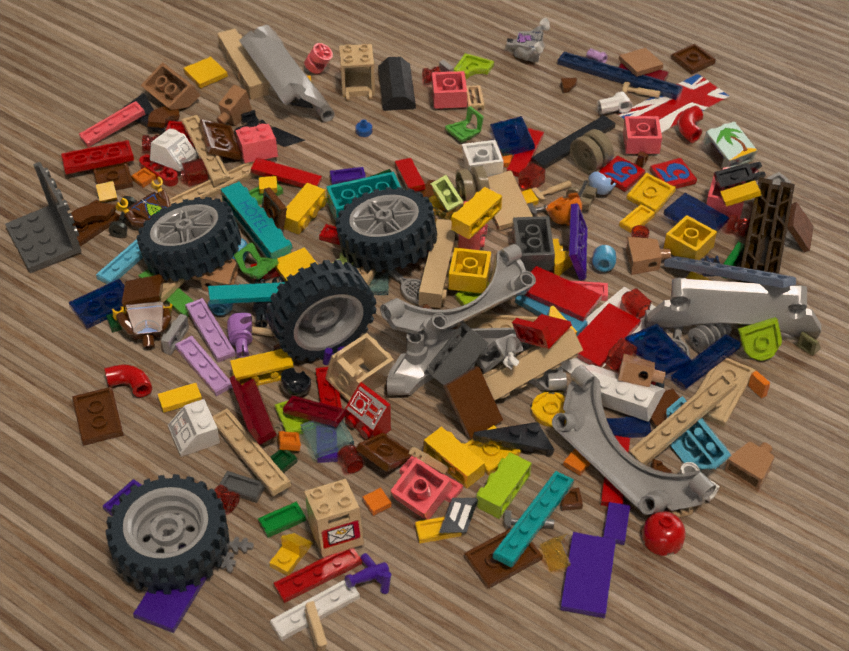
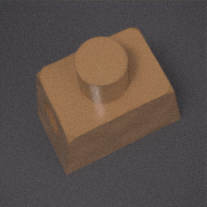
M233 85L218 104L221 114L216 120L218 123H229L233 126L241 123V114L252 111L247 91Z
M628 237L626 253L631 275L657 271L660 269L661 260L671 257L670 249H660L656 239Z
M235 259L226 260L224 262L225 265L216 267L213 272H206L202 274V277L197 278L194 276L192 278L201 280L202 290L208 292V286L235 285L239 273L238 264Z
M624 354L618 380L650 387L651 381L663 384L666 372L655 370L654 362ZM646 371L647 374H641L640 372Z
M752 442L746 443L727 459L724 471L759 492L775 458L771 454V445L763 442L760 446Z

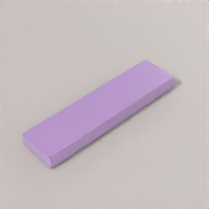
M201 298L185 304L188 314L216 361L221 362L234 357L235 350L204 299Z
M193 336L175 344L176 350L215 396L233 388L229 378Z

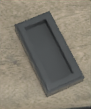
M229 471L225 473L218 486L220 492L255 503L258 502L265 489L261 481Z

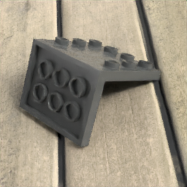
M40 162L33 164L49 206L5 224L30 273L82 252L77 236H79L76 226H72L75 223L71 213L67 212L70 210L66 200L62 201L64 198L60 189L56 190L57 185L53 178L50 179L51 175L48 168H43Z

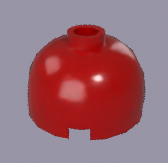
M661 511L652 514L645 521L641 536L645 542V547L652 553L660 556H667V553H678L684 545L686 537L685 525L673 513Z

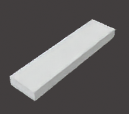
M345 580L271 619L270 624L280 640L283 641L309 627L304 613L306 603L314 601L319 619L321 620L360 598V594L355 587L348 588Z

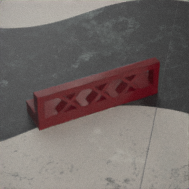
M235 375L230 377L229 379L246 426L256 442L261 445L277 436L255 379L253 378L241 385Z

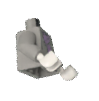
M544 18L540 21L541 26H537L532 31H519L516 39L507 38L506 48H514V56L517 58L539 62L540 54L545 48L543 44V30H549L550 22L547 18Z
M515 334L494 340L487 346L488 349L485 354L477 358L482 367V374L502 363L512 370L514 365L517 366L519 364V360L514 356L523 351L524 342H521Z

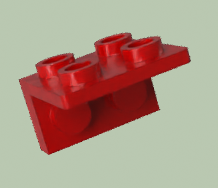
M541 314L534 322L516 318L512 322L517 338L521 342L546 349L553 346L572 326L571 321Z

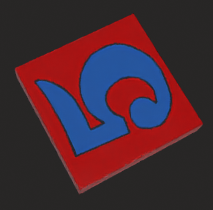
M618 155L599 171L606 178H611V185L616 183L615 187L624 192L640 180L646 172L645 169Z
M682 158L650 166V171L654 177L676 187V189L693 185L697 182V178Z

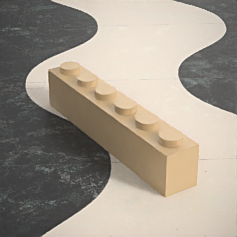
M236 29L218 33L219 47L243 88L247 91L250 100L269 95L268 88H270V83L247 50L239 42L242 35L238 34Z
M437 219L436 221L437 242L433 243L434 248L428 253L419 289V305L427 303L430 307L441 308L442 301H446L447 290L445 288H449L448 276L454 248H458V241L456 240L459 239V234L451 230V220Z
M569 328L549 349L534 345L514 356L519 360V364L517 366L514 365L512 370L502 363L484 373L483 376L494 400L502 399L511 394L510 391L525 387L531 379H538L544 376L545 371L560 367L562 365L561 362L576 358L583 349L574 330Z

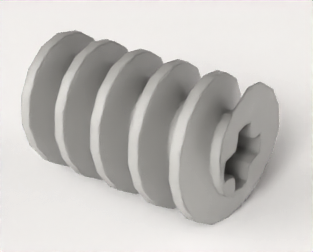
M697 325L688 333L689 343L695 351L702 352L709 345H713L720 339L725 338L726 335H729L732 330L731 325Z

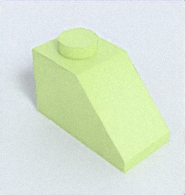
M447 175L431 183L433 193L446 211L449 212L464 204Z

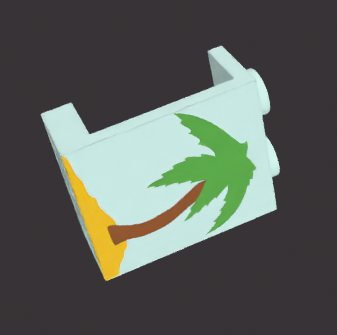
M735 121L708 130L702 142L704 145L713 142L724 156L722 168L735 167L752 162L757 152V149Z

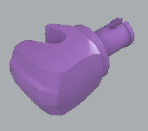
M235 313L227 321L228 337L230 343L236 346L237 357L242 358L241 353L243 352L244 358L249 356L248 345L253 340L251 334L252 315L250 313Z

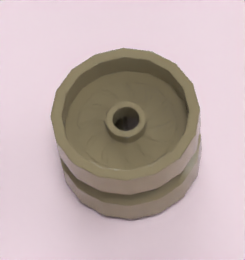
M590 130L583 136L573 140L570 144L571 157L576 166L584 173L590 174L599 170L602 166L610 163L614 156L613 146L609 138L600 130Z
M482 165L472 167L470 171L467 168L456 170V189L463 202L472 199L475 193L484 187L490 189L487 173Z

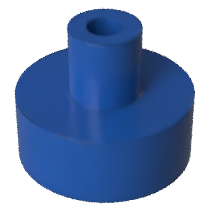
M365 119L361 120L356 124V134L360 137L370 136L372 134V124Z

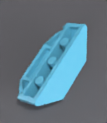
M683 396L667 408V418L687 402ZM703 418L699 419L670 444L684 463L692 462L700 470L716 469L732 456Z

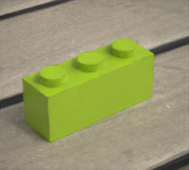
M511 452L505 459L502 458L496 472H492L489 475L485 487L479 489L476 495L478 499L477 508L500 519L530 477L532 463Z

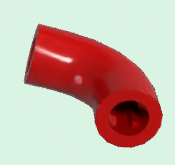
M696 105L684 111L678 120L680 133L690 143L696 142L702 135V129L695 123L703 119V112Z
M125 364L104 368L108 387L121 384L130 385L133 394L137 397H145L151 393L152 384L143 370Z

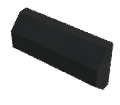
M401 56L387 57L378 65L383 111L416 109L410 63Z

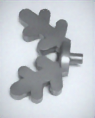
M235 537L232 542L229 541L227 543L228 551L232 549L233 553L227 552L226 556L221 555L222 561H224L221 565L222 570L226 568L229 574L233 572L236 561L231 559L234 558V554H238V549L243 554H246L247 550L254 548V544L248 542L247 538L239 542V537Z

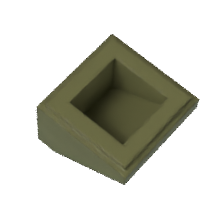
M803 331L801 332L797 346L814 356L821 348L819 342Z

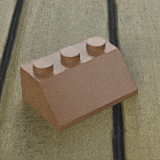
M163 62L140 85L170 110L190 107L200 96L191 83Z

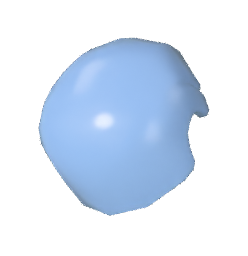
M592 172L588 177L590 187L597 188V194L599 195L610 193L616 186V183L611 185V178H606L599 172Z

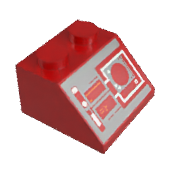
M361 382L345 407V421L349 427L355 428L360 432L364 439H370L381 433L387 434L391 430V404Z

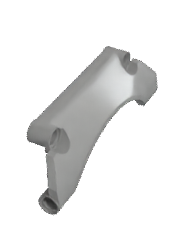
M270 26L258 27L254 32L250 30L239 40L276 91L277 96L286 106L295 98H302L316 105L315 111L322 121L328 122L334 118V110L301 70L285 48L283 41Z
M512 244L497 251L490 282L485 291L474 301L453 309L432 310L417 307L395 298L382 304L380 312L394 330L418 334L424 329L428 336L436 338L442 332L518 295L526 294L535 284L536 279L531 272L525 271L524 264L520 260L522 257L521 250L518 245Z
M675 278L672 279L670 300H664L653 310H646L644 319L645 327L676 328L699 324L751 325L776 317L780 332L800 337L803 331L810 337L818 338L821 333L820 321L812 309H806L807 287L802 285L780 288L758 283Z
M514 328L473 329L489 343L488 345L494 340L507 335H516ZM457 329L446 330L436 338L428 336L425 330L418 334L408 333L407 353L400 354L389 372L387 396L411 395L426 382L434 379L426 367ZM524 342L523 351L534 345ZM476 359L474 362V367L478 366L480 369H482L481 365ZM561 366L545 371L544 376L538 379L533 378L528 381L542 391L567 389L566 373H563Z
M579 365L573 370L570 376L572 381L568 385L563 406L566 412L558 413L553 417V428L642 513L648 515L664 511L666 507L674 511L699 506L711 496L716 489V485L700 470L683 474L666 473L650 468L632 457L620 445L608 425L602 405L599 379L584 365ZM651 500L654 502L653 509L650 506Z

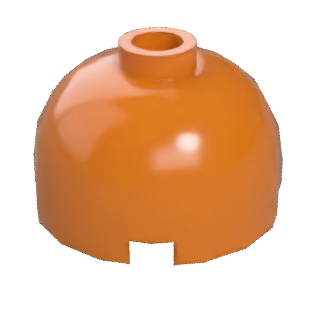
M578 193L568 194L569 198L563 199V197H560L548 204L546 211L550 219L557 224H567V226H570L571 204L577 203L582 212V202Z

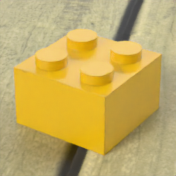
M686 215L666 233L663 249H670V253L675 257L700 260L714 248L717 231Z
M454 248L449 271V290L483 293L487 288L491 269V252Z

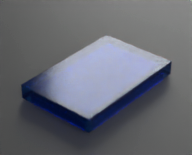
M522 116L490 124L491 131L502 156L514 155L535 149V144Z
M686 192L669 205L663 214L677 223L687 215L715 231L722 228L729 220L728 216Z
M117 279L68 302L69 306L85 328L89 329L107 320L106 315L112 314V309L121 311L120 307H123L122 298L125 285L120 279Z
M658 324L625 337V343L639 358L654 362L655 370L666 372L665 375L691 364L689 356Z

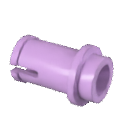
M592 48L586 54L588 59L606 63L608 58L605 52H598Z

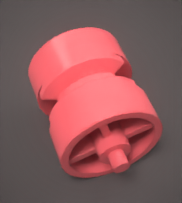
M322 43L315 44L304 61L305 67L314 74L322 73L333 56L331 49Z

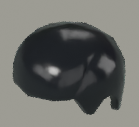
M288 368L281 373L282 390L290 396H302L311 388V378L304 371L297 373L294 368Z

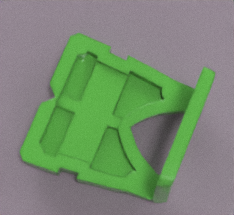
M469 106L467 108L466 120L446 125L445 130L462 143L481 132L484 117ZM473 114H475L477 117V129L466 128Z
M253 243L247 244L234 254V258L242 273L254 279L262 278L268 271H271L279 264L278 259L260 257ZM248 251L258 262L256 266L245 267L243 261L244 252Z

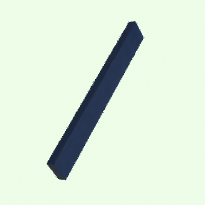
M565 51L557 60V65L621 84L629 82L630 86L634 88L660 91L661 96L675 100L678 99L683 89V86L646 75L636 77L629 70Z

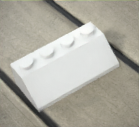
M595 365L585 366L600 381L602 405L604 407L649 422L665 392L664 388L650 384V387L619 381V373Z

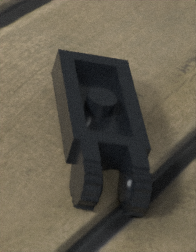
M754 162L714 172V178L719 190L749 183L753 180L757 181L759 177L764 178L766 174L764 171L752 173V171L762 167L761 162Z

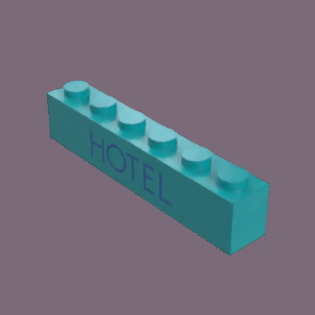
M237 182L220 189L222 202L225 201L231 207L237 222L266 258L277 259L291 253L293 247L290 240H286L282 230L278 229L273 219L266 215L264 208L258 205L256 198L250 195L247 187Z

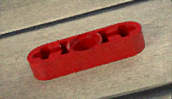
M149 154L140 157L141 169L145 167L155 174L156 180L160 177L163 181L162 184L168 187L178 184V174L175 170L151 161ZM157 169H163V170L160 171V172H156V171H155V170H157Z

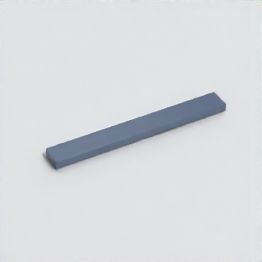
M678 256L664 260L665 267L780 288L796 285V278L793 276Z

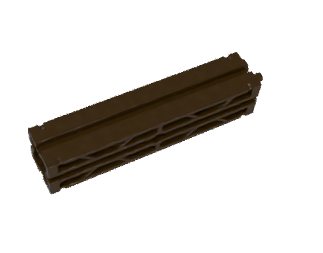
M759 177L757 185L761 191V196L755 197L753 200L740 267L779 274L795 184L781 181L780 185L773 184L772 179ZM737 280V282L753 283L748 281Z

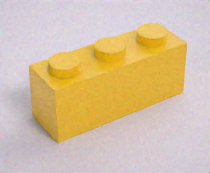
M307 183L287 205L284 229L298 235L303 229H306L309 222L317 216L319 210L327 203L325 189Z
M486 187L476 192L472 199L465 202L461 209L453 213L451 217V230L470 239L502 209V195Z
M282 349L230 361L232 376L235 375L241 385L253 378L258 386L281 381V373L288 368H294L291 357Z
M442 426L423 440V452L446 465L448 468L447 473L466 489L485 475V462L483 458L474 454L466 444L461 443L450 431H446Z

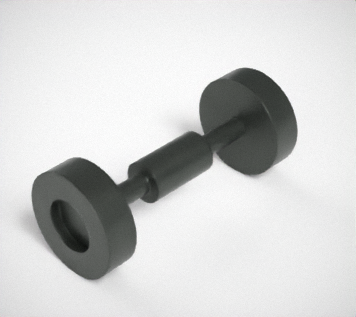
M131 196L122 197L128 201L127 208L137 202ZM121 212L118 221L112 222L108 229L109 233L116 238L125 237L128 231L127 226L124 224L127 219L124 216V212Z

